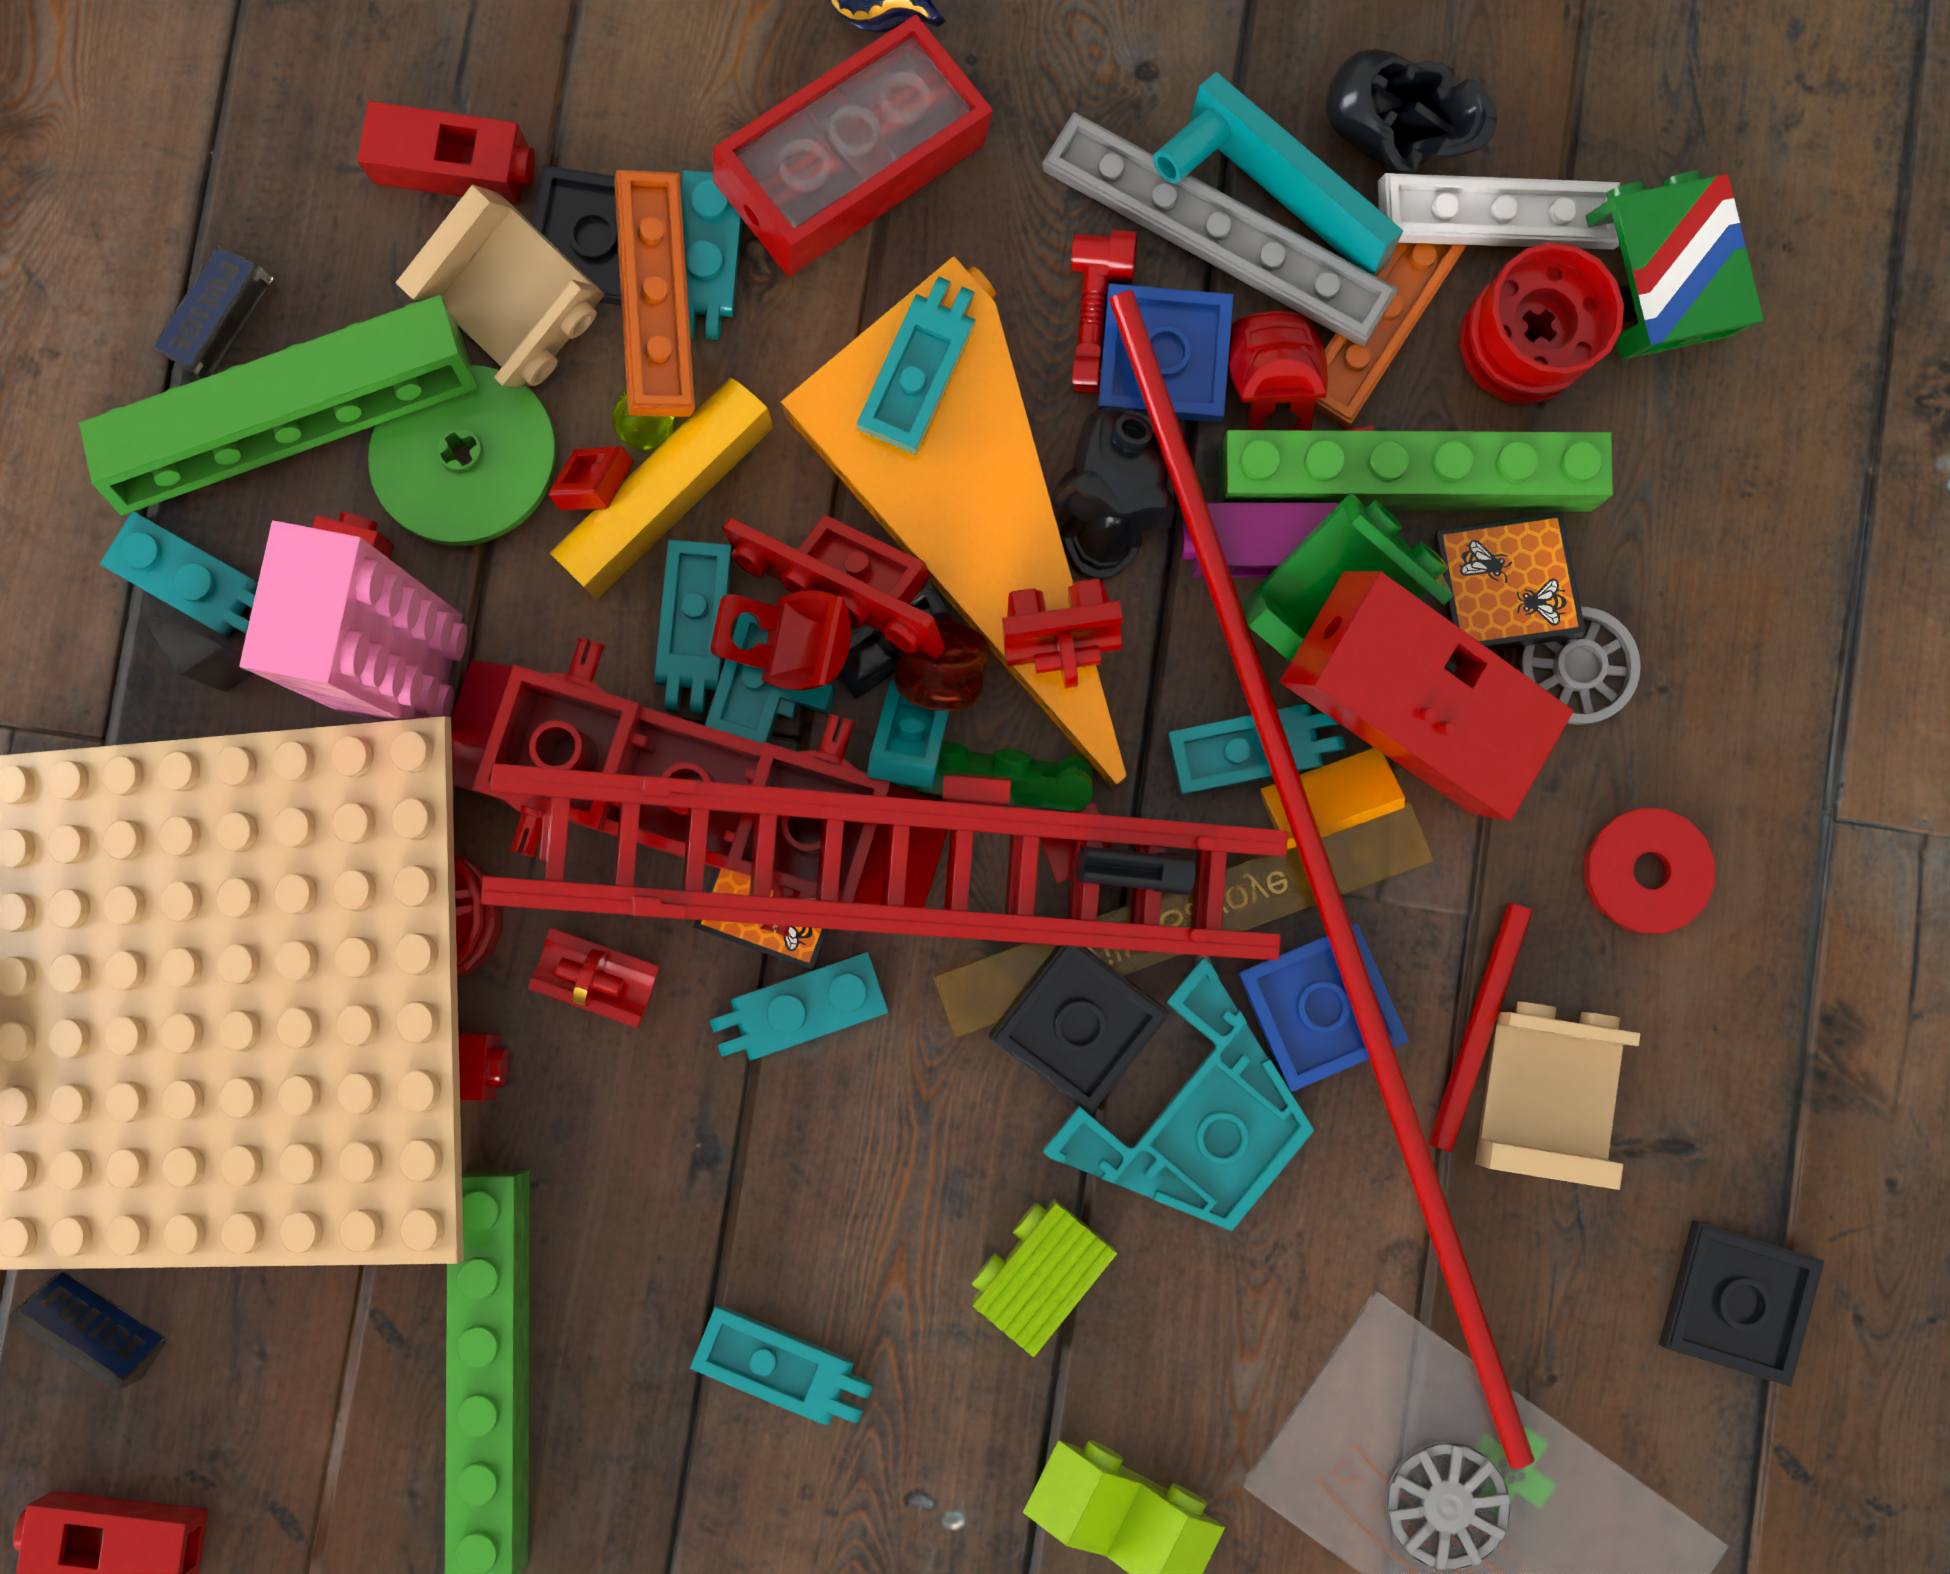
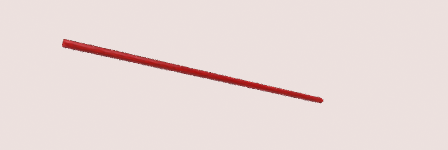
M1128 290L1112 296L1109 301L1507 1462L1512 1469L1529 1466L1535 1461L1134 291Z

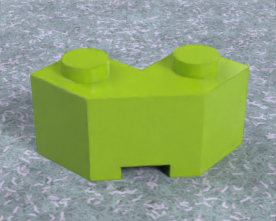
M1058 1440L1023 1511L1025 1515L1066 1546L1106 1556L1129 1574H1203L1225 1529L1223 1525L1203 1512L1207 1505L1203 1498L1178 1484L1172 1483L1170 1488L1167 1489L1121 1465L1124 1460L1122 1456L1096 1441L1088 1440L1085 1448Z

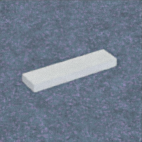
M1385 173L1378 180L1379 210L1403 230L1398 241L1399 243L1534 247L1553 242L1578 246L1581 249L1614 250L1619 246L1614 223L1588 228L1585 215L1607 201L1606 193L1611 189L1619 187L1620 182Z

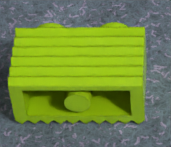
M1055 1198L1048 1204L1046 1209L1036 1202L1014 1228L1012 1233L1020 1240L1007 1257L1003 1260L996 1253L993 1254L971 1282L979 1290L973 1298V1307L1033 1357L1036 1356L1117 1255L1114 1247Z

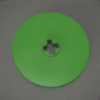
M472 365L479 389L375 425L369 444L368 467L374 491L390 516L404 529L419 538L441 545L468 546L501 537L522 524L537 509L552 483L557 463V442L549 415L536 395L525 384L521 388L502 386L494 378L499 371L494 368ZM461 444H464L470 450V456L473 459L464 466L456 460V455L453 451Z

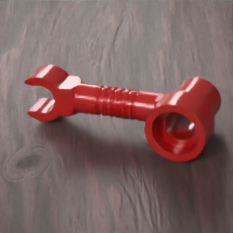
M1112 230L1111 236L1074 234L1071 270L1072 272L1084 273L1080 326L1073 365L1072 384H1074V392L1099 393L1107 286L1109 280L1134 282L1137 231Z

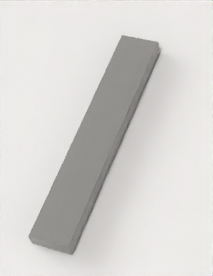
M1073 112L1042 162L1043 172L1362 348H1365L1398 291V288L1189 174L1177 184L1166 181L1154 166L1153 154L1076 112Z

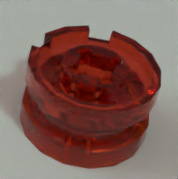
M935 620L944 642L945 650L936 659L919 650H916L915 653H908L899 649L900 660L897 662L894 686L902 697L912 704L926 709L939 711L962 710L974 705L982 695L984 680L982 671L987 665L989 644L980 633L971 627L952 621Z

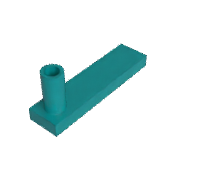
M1215 72L1199 86L1188 125L1153 155L1154 166L1166 181L1173 184L1179 183L1215 150L1219 149L1350 263L1374 276L1387 266L1403 233L1399 226L1218 72Z

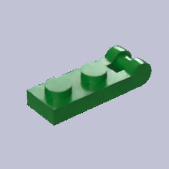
M943 741L933 788L911 786V791L943 795L944 775L947 772L1012 777L1009 801L1011 804L1079 811L1085 808L1093 797V766L1088 758L1078 753H1069L1063 756L1057 763L1033 760L1031 755L1020 750L1000 749L995 751L994 754L970 752L966 746L960 743Z

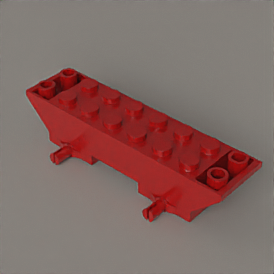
M578 637V644L568 674H543L514 664L513 667L471 659L451 718L453 787L507 803L516 811L521 812L511 846L508 850L535 859L541 840L543 815L550 816L551 797L490 792L493 763L935 801L891 784L890 781L868 778L867 773L859 771L848 761L844 760L853 727L856 725V722L847 718H843L836 742L834 740L841 718L840 716L829 714L819 751L796 752L767 742L762 744L655 711L643 707L637 702L608 694L593 682L605 645L583 637ZM570 799L568 823L617 837L620 803ZM640 804L637 844L684 858L688 808ZM709 810L705 865L750 879L756 814ZM777 816L771 890L774 891L772 897L816 899L822 819ZM844 821L838 902L881 905L887 834L886 824ZM910 827L904 906L925 907L947 837V829ZM763 924L761 929L774 933L776 925ZM778 925L775 933L788 937L790 926Z

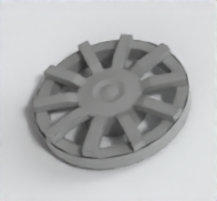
M1581 607L1583 619L1591 621L1584 639L1565 640L1567 644L1564 646L1556 641L1542 643L1555 654L1554 659L1533 657L1536 644L1523 646L1518 660L1520 672L1535 683L1532 668L1553 669L1554 675L1538 685L1548 690L1559 683L1563 689L1558 699L1564 704H1568L1573 691L1578 692L1583 714L1573 713L1567 724H1592L1616 714L1631 699L1640 678V655L1631 633L1612 615L1591 607ZM1601 625L1617 638L1603 647L1594 642ZM1622 647L1625 652L1627 667L1609 665L1607 655ZM1606 675L1626 677L1623 689L1618 695L1603 682ZM1594 688L1611 704L1594 712L1589 689Z
M1452 1441L1428 1443L1407 1454L1391 1474L1385 1495L1387 1520L1398 1542L1411 1556L1420 1562L1444 1570L1479 1565L1497 1547L1506 1534L1511 1504L1506 1484L1494 1464L1474 1448ZM1442 1454L1451 1455L1448 1476H1439L1431 1457ZM1463 1456L1481 1466L1464 1483L1459 1480ZM1419 1463H1422L1430 1479L1423 1487L1406 1478L1408 1473ZM1489 1476L1496 1494L1473 1497L1471 1492ZM1400 1488L1418 1496L1419 1506L1398 1509ZM1497 1506L1494 1524L1475 1515L1476 1508ZM1424 1517L1426 1519L1424 1525L1409 1538L1403 1531L1401 1520ZM1470 1524L1488 1533L1486 1538L1476 1547L1466 1530ZM1434 1530L1439 1531L1437 1555L1419 1548ZM1457 1533L1466 1552L1448 1556L1451 1534Z

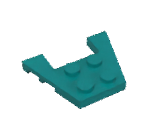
M1200 958L1166 999L1165 1003L1213 1043V1050L1133 1146L1128 1147L1078 1106L1045 1145L1042 1152L1050 1159L1065 1163L1100 1177L1105 1181L1115 1183L1150 1197L1155 1201L1233 1231L1314 1132V1129L1272 1061L1268 1059L1251 1032L1241 1011L1237 1009L1220 982L1215 969L1205 958Z

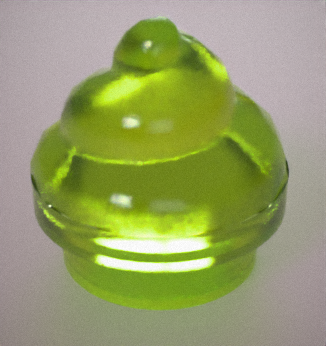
M626 389L612 409L611 422L616 435L621 440L625 441L629 447L643 451L659 447L673 433L675 417L628 416Z

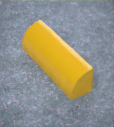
M729 378L693 413L692 417H689L622 482L609 507L594 509L550 552L552 557L597 601L774 428L768 408L742 384Z

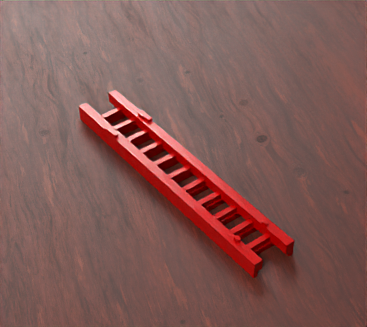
M492 764L490 792L551 797L550 816L543 815L539 860L546 861L544 880L483 875L480 900L482 905L1279 961L1280 934L1221 930L1227 853L1286 857L1288 831ZM570 799L620 803L613 885L563 881ZM640 804L688 808L682 890L633 887ZM709 810L756 814L749 895L702 892ZM777 816L822 819L815 900L771 897ZM844 821L887 825L881 905L838 902ZM910 827L950 830L944 909L904 906ZM974 832L1011 835L1004 914L968 911ZM1040 837L1073 840L1067 918L1034 916ZM1103 842L1135 845V852L1152 854L1165 853V847L1196 850V874L1193 889L1191 927L1160 925L1162 893L1141 888H1132L1129 923L1097 921L1100 884L1078 882L1076 877V871L1079 866L1078 853L1081 846L1102 848Z

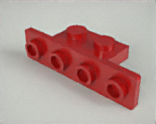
M825 514L798 549L733 518H729L722 527L730 545L733 547V552L731 553L733 560L747 573L755 577H762L765 573L781 581L790 593L818 590L841 596L849 611L851 625L863 627L864 624H867L883 632L892 644L905 652L915 653L916 650H919L938 659L945 650V645L935 619L930 614L910 605L930 578L925 562Z

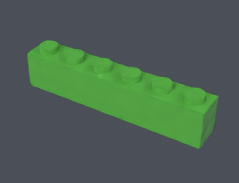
M440 294L423 301L410 303L403 308L367 321L353 323L344 329L319 338L291 345L285 350L257 360L232 366L223 372L195 382L170 388L166 392L130 405L111 409L104 414L79 422L91 484L123 516L479 388L461 330Z
M1227 430L1219 447V503H1341L1352 493L1367 507L1375 500L1388 511L1592 512L1613 495L1611 432Z
M530 1170L462 1172L464 1262L447 1264L445 1574H522L528 1566Z

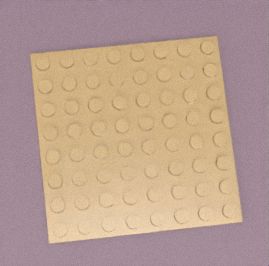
M441 716L0 755V1270L457 1264L464 1262L451 718Z

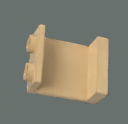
M471 185L396 281V284L413 300L423 301L441 294L457 325L502 367L494 378L502 386L521 388L524 384L528 388L536 386L553 372L558 362L555 357L569 338L574 339L588 329L597 314L594 308L605 295L500 193L475 185Z
M1517 1001L1516 1013L1499 1012L1493 1029L1475 1164L1493 1170L1620 1190L1623 1164L1608 1160L1623 1045L1639 1046L1640 1033L1619 1030L1620 1017L1581 1012L1579 1023L1555 1020L1557 1007Z

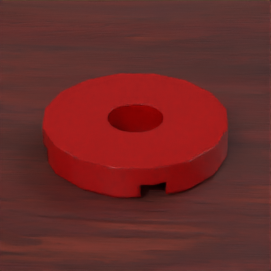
M1638 808L1611 818L1600 828L1601 830L1596 834L1593 842H1590L1584 855V884L1593 906L1604 917L1607 916L1613 923L1619 925L1618 927L1631 933L1664 934L1688 925L1706 907L1715 886V859L1706 837L1689 819L1667 809ZM1644 853L1655 856L1663 867L1662 881L1654 889H1647L1641 886L1634 876L1636 859Z

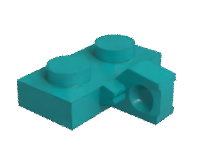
M744 612L739 615L732 640L738 648L748 650L756 643L766 644L769 631L759 629L756 619ZM725 660L705 726L762 744L765 742L770 743L778 716L794 719L797 706L829 715L837 691L833 690L834 686L829 684L805 691L782 689L761 681L763 670Z

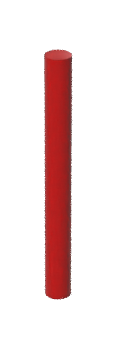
M1508 903L1427 1143L1430 1146L1450 1153L1453 1152L1533 913L1529 908L1513 903Z

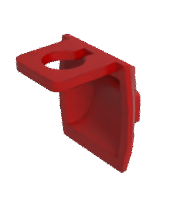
M1267 311L1251 314L1231 323L1228 368L1241 402H1250L1248 430H1269L1263 425L1265 418L1276 411V403L1289 402L1290 411L1298 415V420L1292 427L1286 430L1312 431L1315 399L1326 398L1328 383L1326 354L1322 340L1313 322L1303 314L1296 312Z
M818 590L799 591L778 598L777 607L736 594H726L719 603L710 650L717 658L763 670L761 681L775 687L793 691H805L823 687L838 676L848 656L851 642L850 614L843 597ZM744 612L752 615L756 619L759 629L769 631L766 644L756 643L748 650L738 648L731 636V626L734 619Z

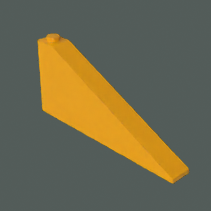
M953 256L781 401L783 411L790 424L903 552L926 563L930 573L928 581L1079 753L1090 760L1093 769L1114 790L1123 782L1127 775L1096 665L1077 668L1078 687L1065 689L1061 670L1036 674L1034 663L1007 666L1002 618L1007 617L1009 593L1035 588L1043 592L1046 611L1070 608L1068 587L1073 585V580L997 306L993 300L996 292L980 270L974 266L966 270ZM940 276L951 281L949 292L943 303L948 308H952L962 286L975 291L966 315L976 319V323L917 455H914L859 431L856 423L915 295L918 294L928 299L935 281Z

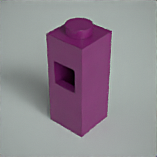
M1340 503L1206 504L1231 577L1267 578ZM1182 522L1180 534L1181 559L1192 560V578H1204L1185 522Z

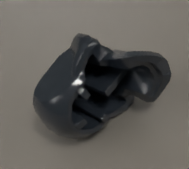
M1366 49L1350 56L1339 67L1331 80L1326 99V113L1331 127L1364 155L1381 163L1385 173L1415 174L1418 167L1430 155H1436L1441 158H1454L1475 152L1488 144L1494 135L1498 117L1495 105L1476 80L1466 79L1453 87L1455 83L1454 70L1444 63L1431 61L1413 63L1401 55L1380 49Z
M1109 407L1095 410L1086 419L1079 436L1073 469L1065 473L1054 489L1052 504L1061 511L1072 514L1070 520L1061 526L1059 534L1071 566L1080 575L1092 579L1099 578L1100 580H1107L1118 575L1138 554L1142 544L1141 532L1171 527L1175 514V502L1167 488L1168 470L1147 413L1122 407Z

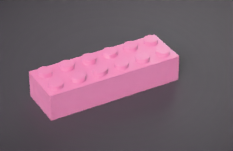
M272 520L239 667L362 723L441 716L450 717L454 703V688L448 685L453 661H460L466 648L467 625L462 623L463 615L361 537Z

